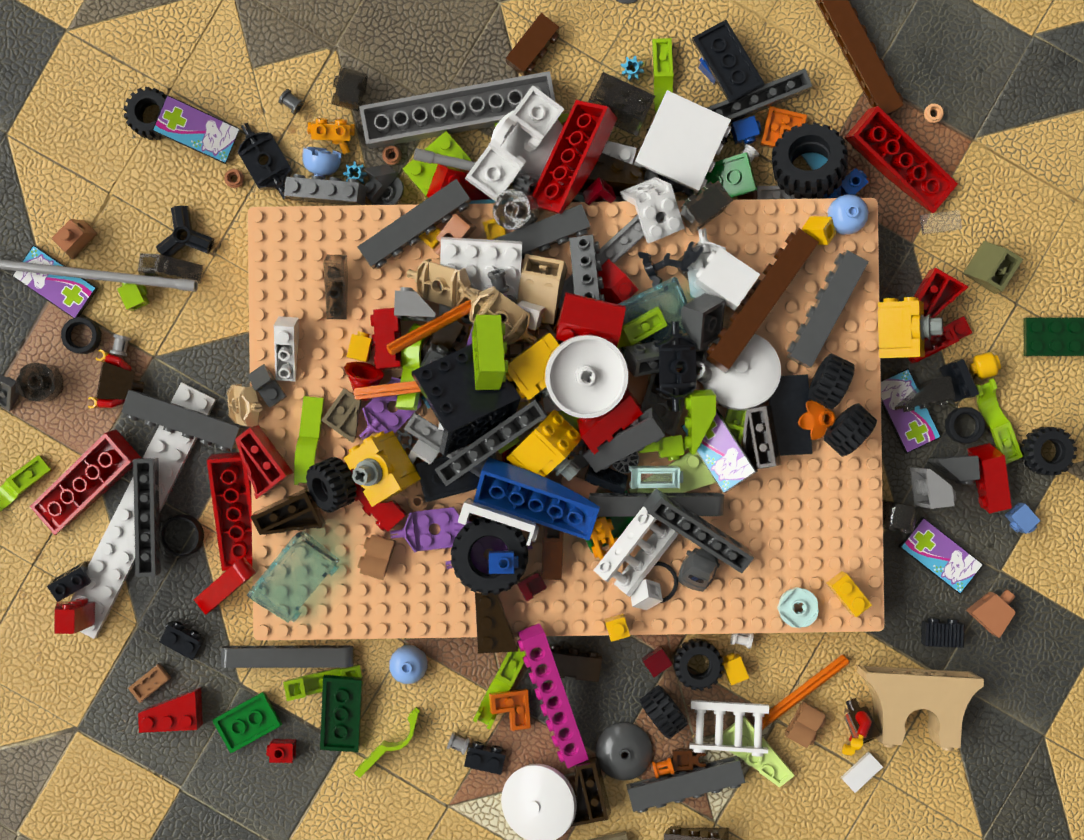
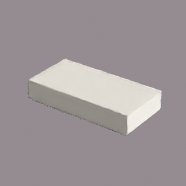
M868 751L841 778L856 793L883 766Z

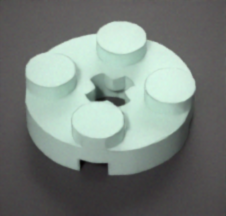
M794 587L783 593L777 606L781 619L789 626L795 628L810 626L816 620L819 613L818 600L815 595L807 589ZM796 603H797V604H800V603L803 604V605H802V609H803L802 612H800V611H797L796 613L794 612V609H795L794 605H795Z

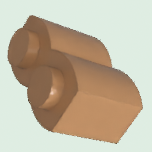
M372 534L370 538L367 537L364 544V549H367L365 556H361L358 563V568H361L360 574L383 580L396 541Z
M802 701L784 734L787 738L808 748L816 740V731L825 725L826 715L823 711Z

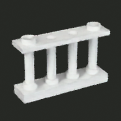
M645 507L641 508L593 570L606 582H609L612 577L615 578L614 585L629 597L678 536L676 531L664 523L660 527L654 523L657 519L648 514ZM650 529L653 531V534L647 541L643 540L642 538ZM638 545L641 549L635 557H632L630 553ZM624 561L627 562L629 565L622 573L617 571Z
M691 700V709H695L696 740L695 743L690 742L689 749H693V752L705 753V750L750 752L752 756L763 757V753L768 754V748L762 747V719L765 717V714H769L768 704ZM706 710H714V714H716L715 744L703 743L704 713H706ZM726 711L733 712V715H735L734 745H723V717ZM745 712L753 713V716H755L754 746H742L743 716H745Z

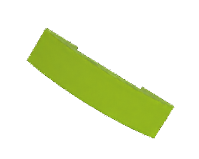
M360 665L325 670L284 681L286 701L322 692L324 675L362 677Z

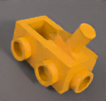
M316 118V121L308 122L307 131L308 134H311V139L332 140V144H339L342 153L346 154L350 152L346 141H350L351 136H355V124L347 123L346 119H335V122H327L325 118Z
M597 517L590 537L594 543V546L591 547L594 557H599L600 561L618 539L617 537L613 538L611 531L614 530L611 519L606 520V517ZM604 543L609 544L607 551L602 549Z

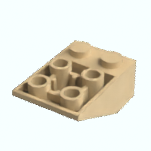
M525 254L517 304L523 300L545 307L541 323L551 325L555 323L568 269L565 261Z

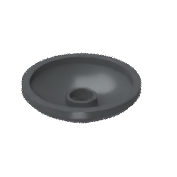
M628 722L615 723L607 727L597 739L595 755L598 756L602 771L611 778L617 780L634 779L646 771L652 760L653 750L651 741L646 732L635 724ZM627 752L628 756L622 757L621 754Z

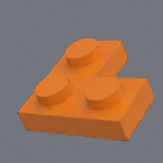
M770 106L760 145L774 148L778 138H782L784 131L789 132L796 125L798 127L802 126L803 123H806L807 115Z
M527 689L489 694L490 713L509 712L510 730L531 728Z

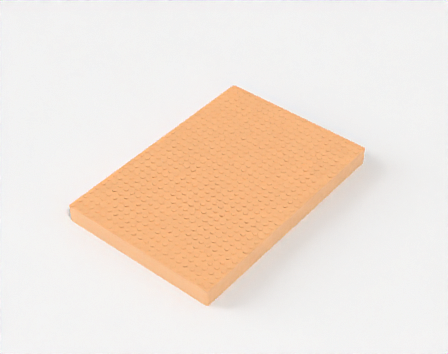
M837 198L677 201L685 229L652 243H647L644 236L614 263L639 289L622 304L626 306L623 325L628 322L636 305L646 311L659 307L665 321L670 324L671 321H680L679 333L682 336L687 335L681 325L682 306L694 300L690 296L687 272L684 274L679 268L669 265L658 270L657 276L662 279V284L660 288L654 289L652 286L653 281L650 280L645 271L643 259L638 255L639 252L650 254L653 264L662 261L667 253L671 254L670 259L682 261L689 243L695 242L694 248L700 241L698 229L706 228L709 242L725 247L727 252L760 274L758 279L762 281L765 277L763 271L769 263L772 265L777 259L774 256L780 248L784 249L787 246L785 240L790 233L793 232L795 234L799 228L802 230L810 216L828 217V208ZM862 198L867 204L869 211L868 220L862 229L849 235L836 233L829 245H817L755 332V334L767 340L777 352L781 364V376L808 374L809 388L820 364L829 354L832 353L853 363L854 375L850 386L840 403L830 410L835 414L836 420L850 406L859 403L877 419L876 426L868 438L852 453L842 457L824 441L823 436L820 439L812 440V454L780 456L782 465L757 469L758 472L726 493L722 492L717 482L684 492L724 494L722 516L699 517L746 546L754 559L743 573L738 572L718 559L720 566L717 568L713 580L703 592L689 589L678 582L677 591L671 599L659 603L648 610L632 607L631 596H627L614 585L615 578L612 577L609 582H606L593 571L600 563L599 557H594L585 539L564 532L562 580L543 579L547 588L534 595V598L527 602L517 584L513 585L510 590L502 591L498 594L514 637H519V631L540 623L546 636L609 635L604 619L624 614L630 635L872 632L884 629L881 372L878 325L879 245L878 202L875 198ZM627 201L612 202L611 204L609 202H592L590 205L585 202H571L565 209L568 210L582 204L591 226L587 230L588 234L586 235L593 234L595 242H599L600 249L638 215L635 205ZM528 203L469 204V207L463 212H455L456 214H462L477 227L468 237L470 239H487L482 222L502 217L506 234L558 214L531 207ZM417 205L251 207L248 210L250 373L265 364L275 378L274 324L279 316L299 318L296 381L276 380L287 397L269 408L259 392L256 391L258 403L262 405L260 408H263L259 412L258 425L293 472L296 445L300 432L303 396L325 398L324 417L344 388L353 393L354 391L344 366L349 362L364 361L347 358L351 335H357L359 331L370 334L369 338H372L374 326H371L370 315H373V309L394 308L395 291H400V287H410L417 292V283L415 279L406 276L408 275L406 274L407 271L411 269L417 272L420 264L427 259H432L430 262L440 264V256L421 239L413 246L407 245L404 247V252L399 256L388 258L386 260L387 264L379 269L377 267L373 269L358 249L360 244ZM441 222L436 227L442 231L447 223L443 224ZM570 241L558 245V242L550 245L551 248L544 252L539 250L532 252V255L565 261L568 267L565 280L572 275ZM848 250L869 262L811 368H806L787 358L789 353L787 348L792 341L795 342L798 334L796 332L801 323L805 324L808 318L806 317L808 309L816 304L817 299L815 297L820 288L824 289L827 283L824 281L829 271L833 272L836 264H834L835 259L839 253L843 254V252ZM750 289L746 295L751 296L754 290ZM423 299L439 316V304ZM739 304L735 311L740 312L743 306ZM725 305L723 328L724 326L728 328L732 322L729 319L735 312L727 305ZM461 318L456 321L466 327L465 332L467 334L461 343L457 342L454 349L456 351L466 347L468 328L472 325L464 323ZM400 320L401 335L407 334L413 323L422 326L429 321ZM670 326V328H669V330H668V332H667L665 338H666L667 336H670V334H671V326ZM527 329L535 337V330ZM538 329V340L550 332L547 329ZM427 336L422 344V349L424 345L427 344L431 336ZM521 343L510 344V355L521 353ZM524 343V350L531 346V344ZM372 346L371 355L368 363L373 366H375V346ZM628 346L618 348L623 357H625V350ZM403 368L381 370L384 373V377L380 380L379 385L387 384L392 377L401 379ZM677 368V372H680L682 368ZM659 372L649 374L643 401L639 403L642 412L653 408L665 425L664 437L682 435V439H684L687 435L681 426L685 424V417H688V410L685 409V398L688 395L680 399L681 411H672L671 397L656 390V387L659 388ZM696 380L697 388L695 390H705L703 384ZM541 397V401H539V403L542 404V407L544 408L543 398ZM373 398L366 401L361 400L354 443L322 422L315 464L331 457H337L345 463L344 457L350 454L348 450L358 444H363V439L359 435L367 428V422L362 408ZM421 398L422 405L415 413L439 427L440 422L432 408L428 409ZM521 398L520 402L533 401L536 398H531L530 400ZM768 400L758 407L769 406ZM396 401L389 402L388 410L394 413L398 410L395 407ZM716 403L717 409L725 419L727 408ZM410 418L399 428L402 433H405L404 428ZM538 422V423L535 424L533 427H531L530 429H528L527 431H525L524 433H522V434H521L522 436L519 437L520 442H521L540 422ZM378 432L372 433L370 436H375ZM402 435V441H400L401 444L406 443L407 445H409L408 440L410 439V437H404ZM577 444L576 447L572 450L573 452H575V455L579 454V451L582 450V446H578ZM408 447L405 450L407 456L411 452V450ZM688 448L684 451V455L690 452ZM498 451L495 452L497 460L503 462L502 454ZM658 451L638 453V466H667L675 461H668V457L659 458ZM439 452L436 458L443 457V455ZM590 464L581 468L576 476L585 479V474ZM611 464V466H610L609 468L612 469V470H615L614 467H613L612 464ZM551 471L545 477L560 484L562 474L560 473L556 476V472ZM631 472L623 473L628 475L625 490H627V492L630 493L628 489L631 488L629 486V482H631ZM293 473L265 496L255 499V491L251 483L252 514L257 510L308 488L307 483L299 482V485H294ZM641 474V481L652 474ZM599 486L595 493L614 492ZM477 489L430 501L423 510L455 507L460 514L464 502L468 498L475 499ZM398 493L383 501L395 500L408 514L391 529L392 531L404 528L409 513L415 512L409 507L408 498ZM415 498L414 503L416 505H420L421 500L419 498ZM354 500L351 504L331 513L319 508L326 522L324 528L259 535L252 521V568L256 571V574L253 575V635L256 640L477 637L475 592L461 583V580L454 573V568L447 570L448 565H446L445 561L451 560L452 547L414 552L405 538L391 539V535L396 534H390V531L387 532L386 529L382 531L375 523L377 521L373 515H367L362 509L364 505L359 500ZM472 514L469 521H473L478 517L481 518L482 516ZM433 523L430 525L429 530L432 534L436 535L440 533L441 528L438 524ZM536 523L539 526L538 535L535 542L531 541L533 549L528 550V564L520 580L537 570L542 577L544 525ZM520 529L527 542L529 532ZM649 529L642 539L647 541L653 534V531ZM678 533V536L658 561L670 565L678 577L681 564L687 556V551H693L695 548L701 549V547ZM372 534L396 541L383 580L360 574L361 568H358L360 557H364L367 550L364 549L366 538H370ZM609 544L602 547V549L604 551H607L609 549ZM637 545L630 555L635 557L641 548ZM492 549L484 551V557L488 560L489 551H493ZM624 561L617 571L622 573L629 564ZM654 566L644 578V580L648 579L660 583L662 598L668 596L674 586L673 575L663 566ZM841 571L849 575L872 604L871 607L857 618L849 613L826 584ZM794 587L804 588L813 593L817 598L819 613L816 620L810 626L795 628L789 626L781 619L777 606L781 596L787 590ZM796 603V604L794 605V607H795L794 612H795V613H796L797 611L802 612V611H803V609H802V605H803V604H802V603H800V604H797V603Z

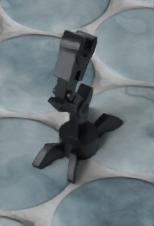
M690 242L682 261L670 259L671 254L667 253L662 261L653 264L650 254L639 252L638 255L643 259L645 271L650 280L653 281V288L658 289L662 284V279L657 276L658 270L669 265L679 268L682 272H688L687 268L696 262L704 251V247L701 246L697 252H694L693 246L695 242Z

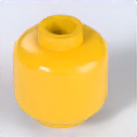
M991 352L975 355L973 363L970 364L971 373L973 375L976 374L979 379L996 376L998 370H1001L998 356Z

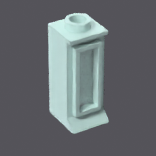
M629 466L631 471L629 486L631 489L680 488V483H683V471H680L678 466Z

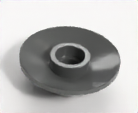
M396 177L374 204L370 201L371 204L396 205L404 192L403 182Z

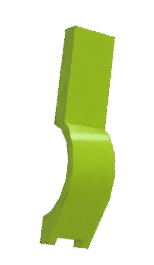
M672 38L652 39L655 115L666 91L668 90L673 93Z
M655 307L623 325L617 348L632 346L668 326L660 308Z
M413 323L408 333L420 326L417 323ZM425 338L401 351L403 371L400 383L415 381L412 371L421 367V349ZM420 392L398 395L395 407L400 410H417Z
M991 378L988 383L981 386L979 384L976 385L979 393L976 396L979 411L986 425L990 428L997 449L1005 455L1006 464L1022 458L1023 455L1012 425L999 407L996 398L997 385L995 379Z
M303 396L300 432L294 459V485H299V482L307 483V470L310 466L315 465L316 451L321 435V420L325 398Z
M37 455L8 477L0 487V512L12 504L20 494L52 471L40 455Z
M518 649V652H507L474 716V722L479 720L487 725V729H491L497 714L490 713L489 694L505 692L511 689L524 664L523 657L526 656L524 651L521 652Z
M415 707L407 718L410 723L409 735L399 742H387L384 740L357 767L354 772L356 776L361 778L386 751L400 750L409 743L415 732L420 709Z

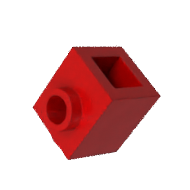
M273 739L266 749L269 763H293L296 759V739Z

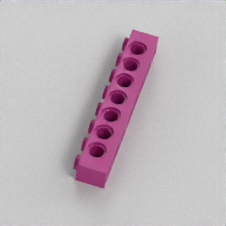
M538 623L519 631L520 640H517L520 651L525 652L526 656L523 657L526 667L531 669V672L528 674L532 684L536 683L535 694L538 700L543 702L540 708L543 715L548 716L549 720H546L549 731L554 733L551 738L554 746L559 747L557 755L560 762H565L567 768L589 760L543 628Z

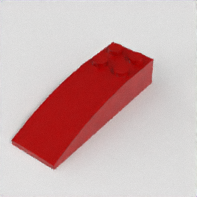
M579 100L575 101L528 202L529 206L562 214L572 202L594 169L618 119L608 106Z
M879 106L868 109L845 136V139L878 171L931 213L936 212L958 185Z
M117 429L106 432L29 507L54 535H57L133 467V459L141 457Z
M239 452L212 454L207 459V467L222 571H227L243 557L252 566L251 481H249L247 476L249 474L246 465L243 463Z

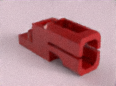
M962 316L944 325L943 335H932L930 340L925 338V357H908V360L911 363H916L972 334L965 317Z

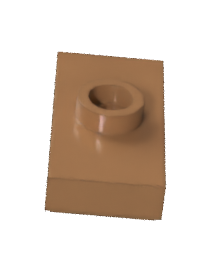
M159 663L128 689L137 701L141 703L170 680L171 677Z

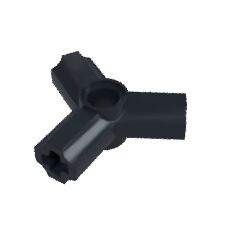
M180 205L172 207L173 233L156 246L157 251L166 260L170 259L185 246L209 254L214 245V238L192 230L189 206ZM187 231V238L181 240V233Z

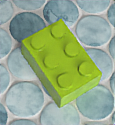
M447 131L424 149L436 154L472 161ZM413 159L403 168V171L428 199L426 195L438 164H430Z
M501 315L475 316L472 330L475 390H500L502 382L506 380L508 360H504V354L507 353V343L503 341L505 323H501Z

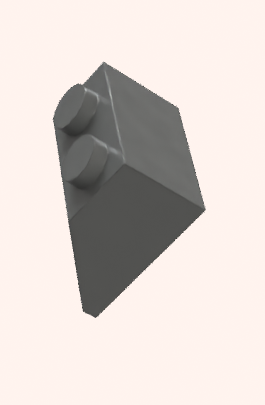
M704 293L682 306L681 325L689 338L696 343L697 349L701 350L719 338L718 335L723 329L725 299Z
M960 455L928 458V462L946 478L955 480V483L973 484L974 480L980 479L978 456Z

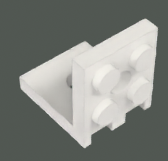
M654 177L620 191L623 200L635 205L647 243H652L685 229L670 183ZM659 212L664 213V219L661 222L656 221V215Z

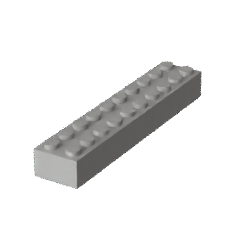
M550 71L359 106L366 145L369 149L438 137L445 131L448 134L495 126V123H499L505 115L516 109L532 85L555 101Z

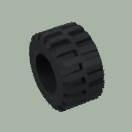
M145 87V90L139 88L137 89L138 93L132 92L130 94L132 98H127L125 101L128 103L123 109L127 112L124 114V118L128 120L126 123L141 137H146L149 140H153V138L160 140L161 135L152 132L155 121L144 123L143 113L151 105H158L159 109H161L166 95L156 88Z
M832 353L829 354L822 361L814 375L809 388V399L830 409L836 407L850 386L854 375V364Z
M859 403L854 404L846 409L835 420L834 424L828 428L824 441L840 456H846L856 450L868 438L876 426L877 419Z
M1039 427V429H1034L1032 433L1026 435L1028 439H1023L1022 444H1024V447H1020V450L1023 451L1024 455L1021 459L1026 460L1024 464L1026 467H1030L1029 470L1041 475H1060L1061 472L1069 470L1067 466L1072 467L1074 464L1072 459H1076L1077 455H1074V451H1077V447H1073L1074 439H1069L1071 435L1064 432L1063 429ZM1047 440H1050L1056 449L1055 456L1050 462H1046L1041 455L1042 445Z
M331 457L310 466L307 470L306 480L309 493L313 501L323 511L331 513L354 502L357 495V487L353 481L352 472L341 459Z
M693 639L688 640V643L684 642L681 644L682 647L676 650L677 654L674 655L673 667L680 682L687 688L690 687L695 691L696 689L704 691L706 687L710 689L712 688L711 685L713 683L716 685L718 683L717 679L722 677L721 671H724L723 659L718 650L708 641H702L701 639H696V641H693ZM695 655H705L709 660L707 670L697 675L690 673L687 669L688 661Z
M657 685L640 699L641 706L666 738H672L688 725L686 717L663 687Z

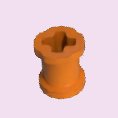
M670 757L660 762L652 761L656 779L666 774L674 775Z

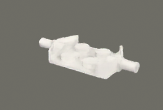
M706 228L698 229L700 241L693 248V251L697 252L702 246L704 251L696 262L687 268L689 270L687 274L690 296L693 299L704 293L709 294L695 284L698 279L695 275L701 267L706 268L709 264L707 258L713 250L717 252L720 247L726 250L723 246L709 242Z

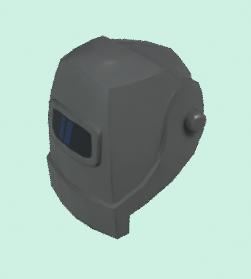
M695 548L693 551H687V556L679 570L678 582L689 589L703 592L713 580L720 563H718L717 557L703 548Z

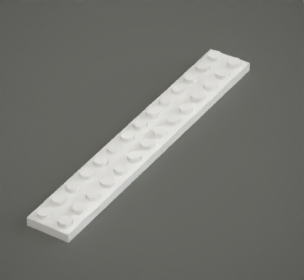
M181 382L171 403L210 415L217 400ZM159 425L143 458H158L160 511L197 440V437H193V439L183 437L182 432L176 430L175 433L163 430L164 426ZM133 478L87 567L86 574L90 578L91 583L76 591L71 601H76L79 598H88V602H95V625L80 631L93 639L97 638L135 563Z

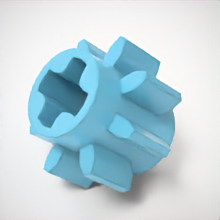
M636 56L630 60L626 57L627 62L621 64V67L625 69L622 72V76L628 75L629 81L635 77L639 80L638 75L644 73V70L640 68L643 65V61L637 62ZM633 65L636 71L632 72V70H630V66Z
M355 161L352 166L346 165L347 172H343L344 176L349 177L346 179V182H348V179L359 180V183L364 184L363 178L368 176L366 172H362L365 168L364 165L358 167ZM355 171L359 174V176H353L352 172Z

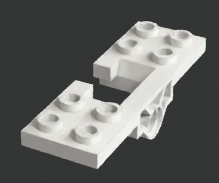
M532 85L513 113L502 124L465 179L498 202L527 162L519 155L517 158L502 148L501 145L515 126L518 125L532 136L527 144L536 149L564 111V108Z

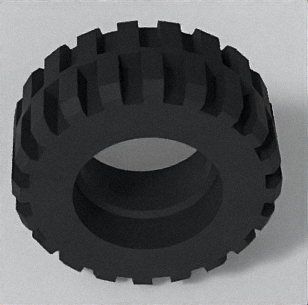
M814 122L813 125L803 123L800 127L797 125L792 127L789 132L785 131L782 134V138H778L772 151L775 181L781 190L785 189L787 195L791 196L793 194L796 199H801L802 197L806 199L817 197V199L824 198L823 195L826 193L830 195L834 192V188L837 189L841 186L842 181L845 180L847 175L848 150L845 140L842 136H839V132L835 129L831 131L830 126L825 124L820 126L819 123ZM810 152L819 153L828 159L822 167L810 171L798 169L792 164L798 156Z
M478 517L464 525L455 537L451 548V565L454 568L456 577L461 580L465 587L471 588V591L475 593L481 592L482 595L491 593L497 595L502 591L510 590L524 575L528 564L527 542L520 529L485 517ZM486 536H494L501 539L506 544L508 551H514V556H518V568H514V574H486L479 571L471 560V549L474 543Z

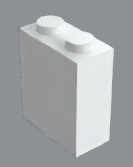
M720 247L717 252L714 250L707 258L709 264L706 268L701 267L695 275L698 278L695 284L712 296L725 299V305L735 311L760 274Z

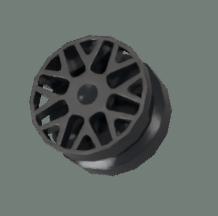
M637 451L628 455L626 459L613 463L614 469L621 473H630L629 466H638L639 463Z

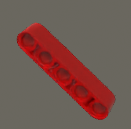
M243 557L194 599L195 603L205 615L208 614L256 574V571Z

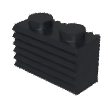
M928 618V621L921 622V644L924 646L964 648L965 624L959 622V619L947 618V622H942L939 618Z

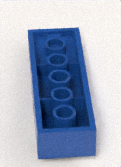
M490 457L487 458L482 468L474 499L475 503L586 540H590L600 509L595 503L557 482Z

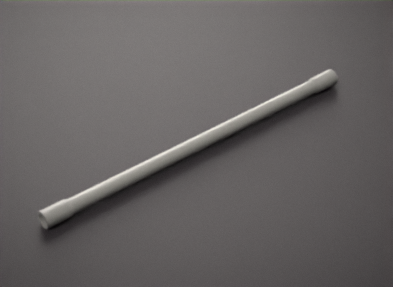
M418 148L414 152V160L430 164L435 163L470 171L476 163ZM519 172L514 180L517 177L522 178V175L526 174L536 179L534 183L537 184L540 176ZM616 196V199L613 202H621L625 200H623L620 196Z
M0 259V269L174 288L196 292L198 289L197 280L172 279Z

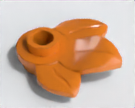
M810 400L806 402L807 412L799 418L798 425L802 429L811 430V439L816 440L822 438L825 435L826 429L834 424L835 414L830 409L824 408L823 405Z

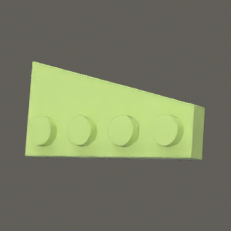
M688 452L680 457V459L667 465L678 466L680 471H683V483H680V488L656 489L663 493H684L716 483L699 454L696 452L692 455L691 452ZM672 473L652 474L641 482L672 481ZM629 488L628 490L630 493H652L655 488Z
M743 716L742 746H754V726ZM735 723L723 731V745H734ZM763 736L762 747L768 748V754L763 753V757L752 756L750 752L730 751L744 760L750 767L752 766L758 770L760 774L778 787H781L794 777L792 770Z

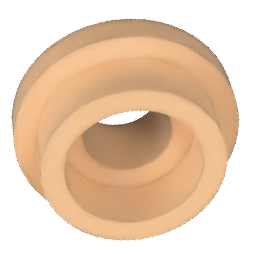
M930 104L924 110V117L929 123H937L943 118V108L938 104ZM934 111L936 113V117H932L930 112Z

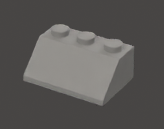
M400 287V291H395L394 316L398 319L406 321H431L438 317L413 288Z
M910 467L915 506L929 509L955 506L956 492L948 482L931 469Z

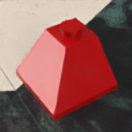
M607 259L602 264V271H599V277L603 278L604 289H600L601 295L604 294L606 302L619 305L624 304L639 289L610 259Z

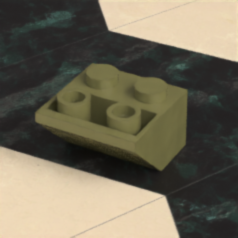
M983 241L962 274L992 293L997 294L1003 292L1023 261V258L1007 248Z

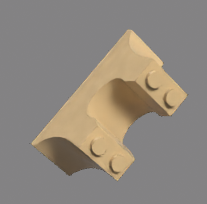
M857 665V674L864 679L872 696L873 720L880 733V736L876 739L883 746L894 748L895 745H902L906 734L905 722L907 717L916 710L926 709L929 716L927 724L929 738L946 751L961 748L964 713L973 695L984 687L983 678L969 671Z

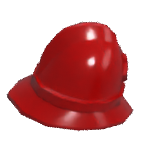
M356 361L346 363L344 366L353 391L355 388L379 385L380 380L384 377V373L368 363Z

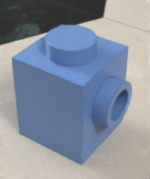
M1018 502L1005 514L1006 518L1011 522L1009 525L1017 533H1031L1040 522V519L1025 503Z

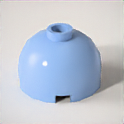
M303 147L302 161L304 167L309 172L314 173V176H320L325 179V175H332L340 167L341 152L333 150L331 154L325 148Z
M847 194L835 199L830 204L827 213L828 217H832L836 232L842 235H849L858 232L864 227L868 220L869 211L867 204L862 198Z
M414 645L399 647L392 654L389 661V670L392 677L402 684L418 682L425 675L428 668V660L425 653Z

